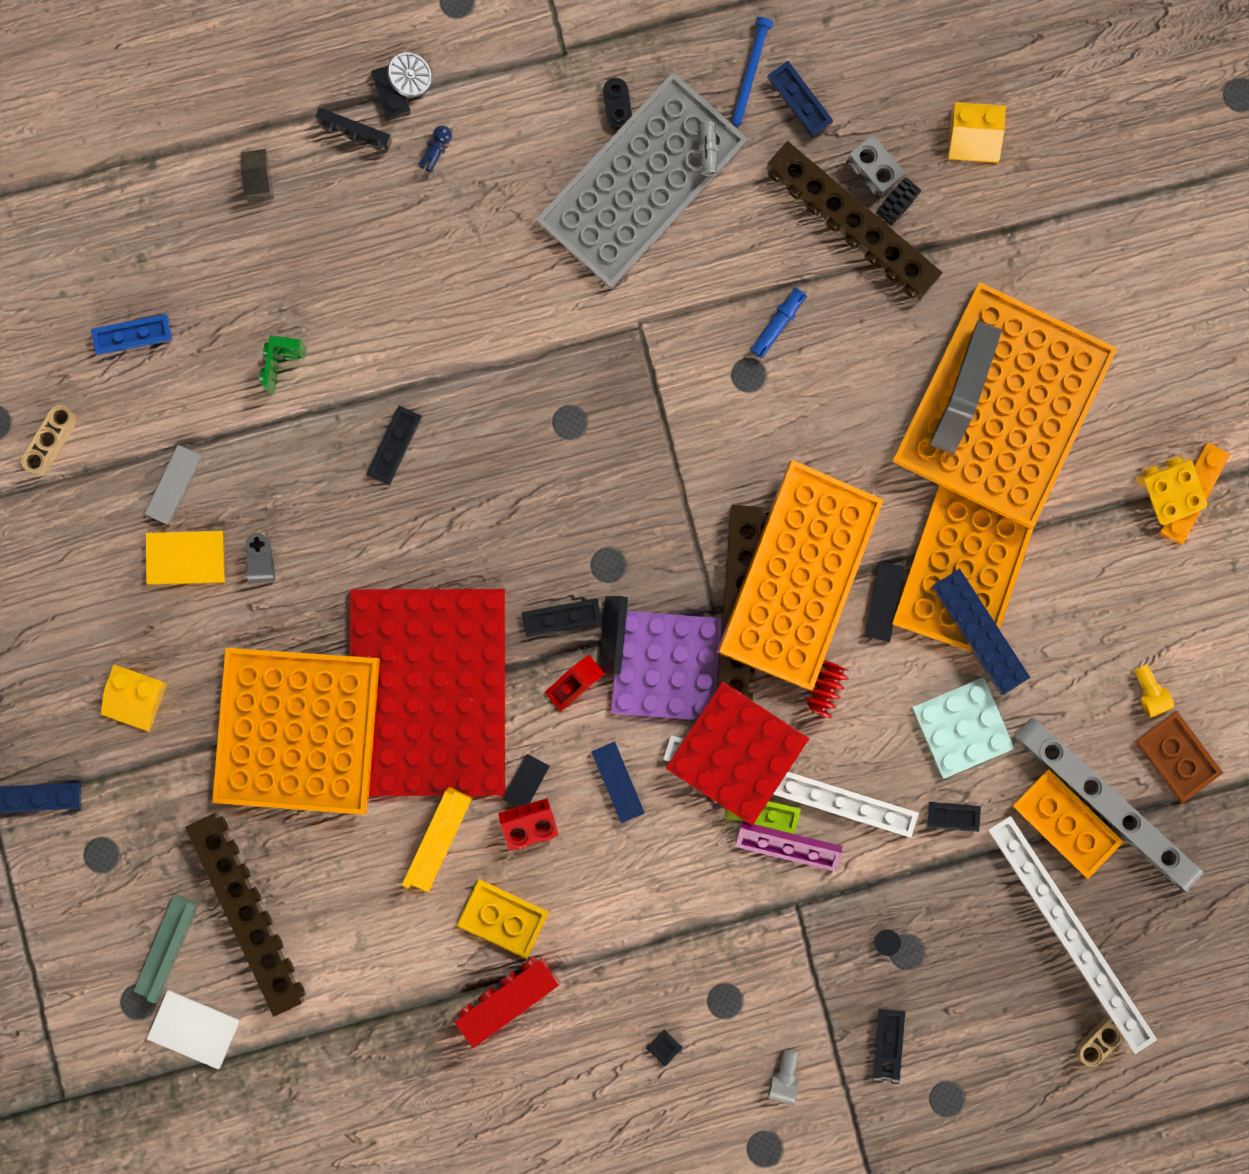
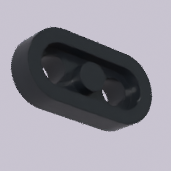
M611 78L603 87L606 118L612 128L619 130L632 116L630 97L626 82L620 78ZM613 87H619L620 92L614 94L611 92V89ZM617 111H621L624 113V116L616 118L614 114Z

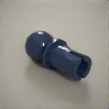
M444 125L438 126L433 130L432 136L434 141H427L428 147L420 162H418V166L423 169L429 160L430 162L425 171L430 173L433 172V168L440 155L445 153V149L442 146L449 144L452 140L451 130Z

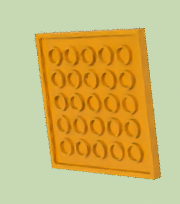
M225 648L212 803L367 815L380 659Z

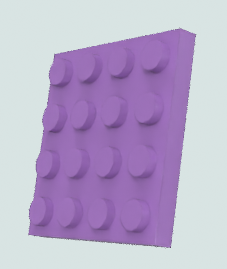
M627 611L621 674H614L611 713L697 720L717 690L720 654L717 653V649L721 641L722 618Z

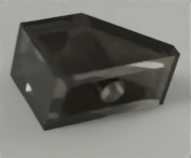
M260 149L241 152V175L244 195L247 201L252 203L274 199L267 150Z

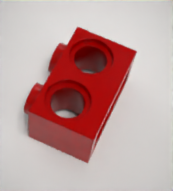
M548 798L498 813L509 851L514 849L522 850L530 844L548 842L554 837L559 836ZM540 820L547 821L544 825L536 824ZM514 828H522L518 833L511 832Z

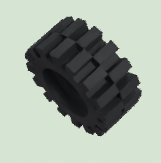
M905 177L882 202L876 213L890 225H893L922 190Z

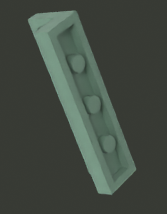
M177 894L173 895L133 991L147 997V1001L152 1003L158 1002L161 998L199 906V903Z

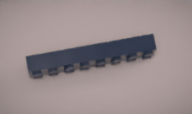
M960 568L931 586L1000 695L1006 694L1031 678Z

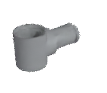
M788 1050L783 1051L779 1073L776 1072V1076H772L768 1099L794 1105L799 1084L796 1081L797 1077L794 1076L799 1053Z

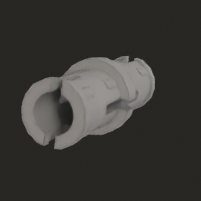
M702 122L699 124L701 145L698 147V152L701 153V175L714 176L718 174L716 153L719 152V146L716 144V123Z

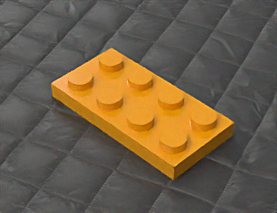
M1049 769L1012 805L1086 879H1089L1124 842Z

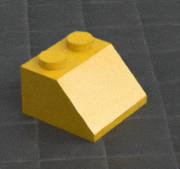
M955 102L950 116L948 160L999 163L1005 131L1006 106Z
M113 664L104 689L101 715L150 732L168 683Z

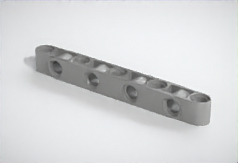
M1031 717L1014 736L1025 749L1054 773L1073 793L1183 892L1187 893L1204 874L1198 866L1036 719ZM1048 745L1054 746L1057 752L1052 760L1048 759L1045 755V749ZM1087 780H1091L1095 785V790L1090 795L1083 788ZM1127 815L1133 819V826L1129 830L1125 829L1122 824L1124 817ZM1165 851H1169L1172 855V860L1168 865L1163 864L1161 860V855Z

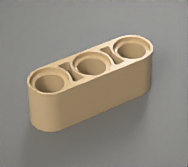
M58 405L49 411L21 459L22 466L26 471L40 476L50 469L76 425V416L70 409ZM61 413H67V421L59 425L57 423L58 416ZM53 434L54 443L49 447H45V437ZM35 457H40V466L32 469L31 460Z
M1108 1014L1087 1034L1075 1049L1076 1058L1086 1066L1094 1067L1099 1065L1124 1039ZM1107 1028H1111L1113 1037L1111 1040L1104 1042L1102 1040V1032ZM1088 1047H1093L1095 1055L1091 1060H1085L1083 1056L1085 1049Z

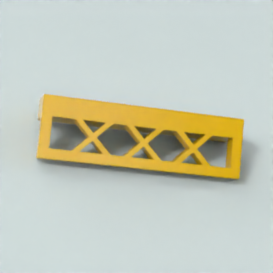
M451 787L445 791L402 886L409 889L413 885L426 892L430 891L473 799L472 797Z

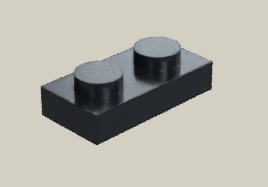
M388 66L372 70L371 73L388 121L410 114L411 111L406 96L399 94L390 85L387 78Z

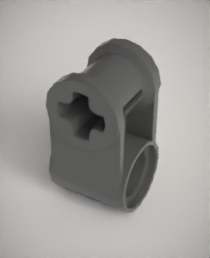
M261 533L251 534L245 544L248 583L275 581L270 540ZM258 538L261 542L265 543V546L260 548V552L252 548V544H255Z

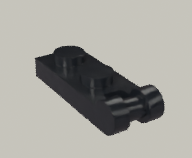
M878 1008L872 1073L873 1082L881 1083V1080L890 1081L891 1084H899L906 1012L904 1010ZM883 1062L892 1063V1069L882 1070Z

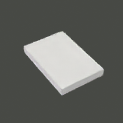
M167 990L147 1039L220 1069L241 1020L181 994Z

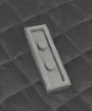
M177 445L145 515L170 525L202 459L201 455Z

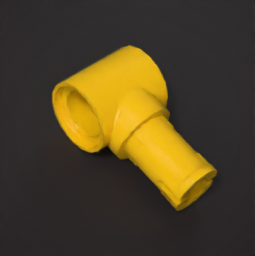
M1148 664L1134 670L1143 689V692H1141L1143 696L1140 697L1141 704L1149 718L1174 708V702L1166 687L1162 688L1160 684L1157 685Z

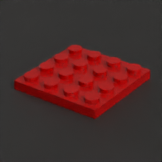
M722 681L665 769L753 826L810 738Z

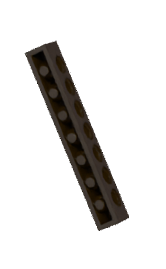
M788 140L767 163L766 170L769 171L767 174L776 183L782 182L788 188L787 192L793 198L803 200L807 204L806 208L813 215L823 217L826 220L825 224L835 233L839 231L843 234L848 245L854 249L858 247L865 253L864 257L874 266L878 264L885 270L883 272L884 275L891 281L895 282L897 280L903 285V291L911 298L917 297L921 300L941 277L943 272ZM791 168H796L800 171L801 176L792 178L787 171ZM812 184L817 185L820 188V193L816 195L810 194L807 187ZM835 201L839 204L840 209L831 211L827 208L826 203ZM849 217L856 218L859 226L855 228L849 227L846 224V219ZM867 234L876 235L878 243L869 244L865 236ZM885 251H894L897 254V260H888L885 257ZM913 267L917 272V276L908 277L904 272V268Z
M731 505L721 639L740 592L736 586V581L740 577H745L749 565H743L739 562L738 555L741 552H748L753 557L760 539L761 529L764 528L767 520V514H762L763 507ZM745 526L751 527L754 531V537L749 540L742 538L740 529ZM719 654L717 688L722 681L729 684L731 680H739L743 686L741 693L753 701V693H749V683H754L755 668L746 664L741 668H735L731 665L729 657Z
M213 813L186 826L188 835L273 1017L305 1002L303 997L306 996L304 987L300 981L296 982L292 974L295 972L294 966L290 958L285 959L281 951L284 945L280 936L273 934L270 927L273 924L271 916L267 910L263 911L259 902L262 901L261 895L257 887L252 888L248 880L251 874L245 863L241 864L237 854L240 853V850L235 840H230L226 833L229 827L223 816L219 817L218 813ZM212 835H217L221 840L220 847L216 850L210 848L208 844L209 838ZM224 858L228 859L232 864L229 873H223L220 870L219 864ZM234 882L242 885L243 892L239 897L233 896L230 891V887ZM244 906H249L253 909L254 916L251 920H245L242 917L241 910ZM255 930H261L264 933L265 940L262 944H257L253 941L252 934ZM267 953L274 955L276 958V964L272 968L265 966L263 962V957ZM277 977H282L286 980L287 988L285 991H278L275 988L274 981Z

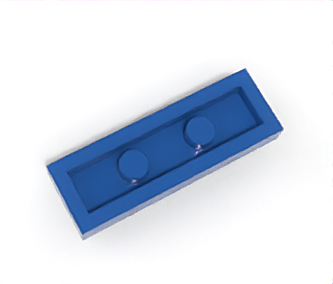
M167 314L91 329L95 354L97 356L173 341Z

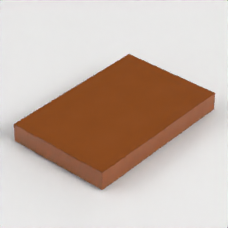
M1177 710L1134 741L1180 804H1183L1223 774L1222 770Z

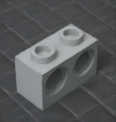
M871 135L853 150L847 159L850 170L856 176L860 175L866 181L864 185L867 190L873 195L877 194L879 198L898 184L906 174L874 135ZM869 154L873 161L871 163H864L860 160V155ZM876 174H887L889 181L886 183L878 181Z

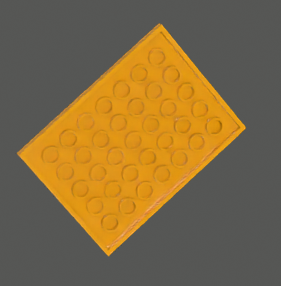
M979 282L892 462L1032 530L1118 348ZM979 320L1002 329V333L976 411L955 454L952 455L929 446L949 402L970 337Z

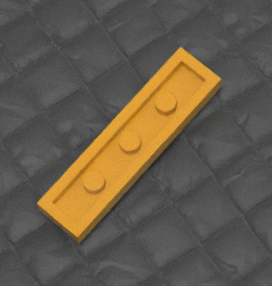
M1208 442L1205 443L1194 464L1206 500L1230 456L1229 453ZM1200 511L1167 525H1162L1159 533L1180 545L1184 544Z

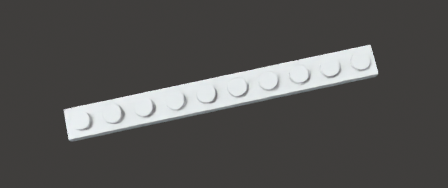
M671 735L663 760L669 762L684 739ZM790 772L786 774L773 794L910 838L912 837L919 814L918 812Z
M1011 816L989 829L988 832L1132 1052L1136 1054L1157 1041V1038Z

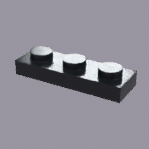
M320 107L318 108L315 117L322 129L329 132H334V130L344 133V137L352 141L361 139L366 141L369 147L376 150H381L382 148L389 150L392 143L390 134Z

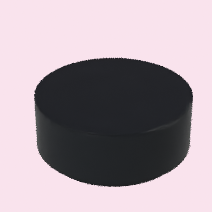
M885 929L877 933L874 945L880 954L892 956L899 951L901 939L896 932Z

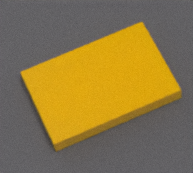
M224 531L146 533L147 585L225 583Z
M478 879L457 927L527 960L549 911Z

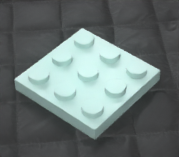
M984 677L912 707L942 779L1015 749Z

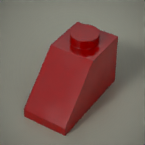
M588 654L572 666L544 693L561 712L594 685L605 673Z

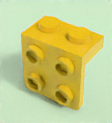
M1180 455L1166 459V464L1159 467L1157 465L1142 469V474L1135 476L1138 485L1147 489L1158 522L1162 525H1167L1207 507V501L1192 460L1180 457Z

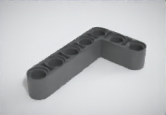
M979 320L977 321L949 402L936 426L929 446L952 455L955 454L976 411L1002 329Z

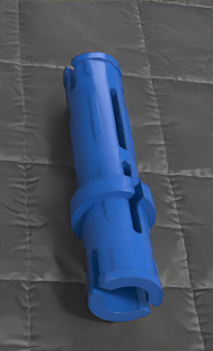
M796 287L793 288L782 305L779 304L776 308V314L750 348V351L754 352L758 357L764 358L790 320L793 321L796 317V311L808 297L806 294H803L804 292Z

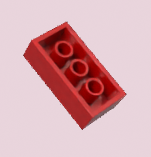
M533 956L522 964V971L515 975L514 972H511L500 980L501 986L498 989L489 988L479 996L480 1002L473 1006L470 1002L458 1011V1018L454 1023L472 1048L479 1045L559 986V979L542 956L539 959Z

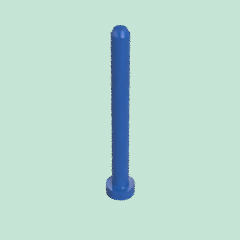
M756 18L755 25L758 26L731 121L732 125L737 128L742 123L767 30L773 27L774 22L768 18Z

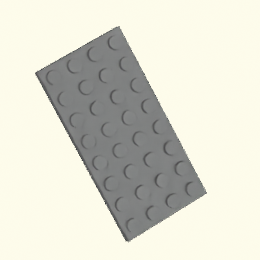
M672 72L539 215L536 222L612 289L715 178L716 175H701V153L698 152V147L701 145L699 124L702 122L716 123V144L719 146V152L716 153L718 173L748 142V138Z

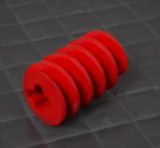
M824 660L822 666L825 670L820 669L818 676L821 679H817L815 683L817 689L808 691L813 698H805L804 702L809 706V708L805 709L832 719L833 716L827 710L837 708L831 701L832 699H841L835 691L845 689L840 680H849L844 674V671L849 670Z

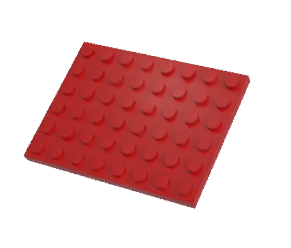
M350 589V656L380 659L369 796H443L449 787L468 796H505V589Z

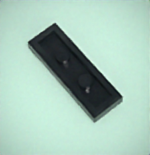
M400 405L398 406L366 474L367 476L391 486L421 422L422 415Z
M878 562L864 638L885 642L891 641L892 622L897 609L904 566Z
M605 596L599 667L605 674H621L628 597Z
M598 598L522 612L526 638L602 624Z

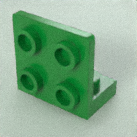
M270 335L269 342L264 343L263 357H266L265 367L260 369L259 382L262 383V387L269 394H274L280 355H283V359L298 361V357L305 358L307 348L301 339Z

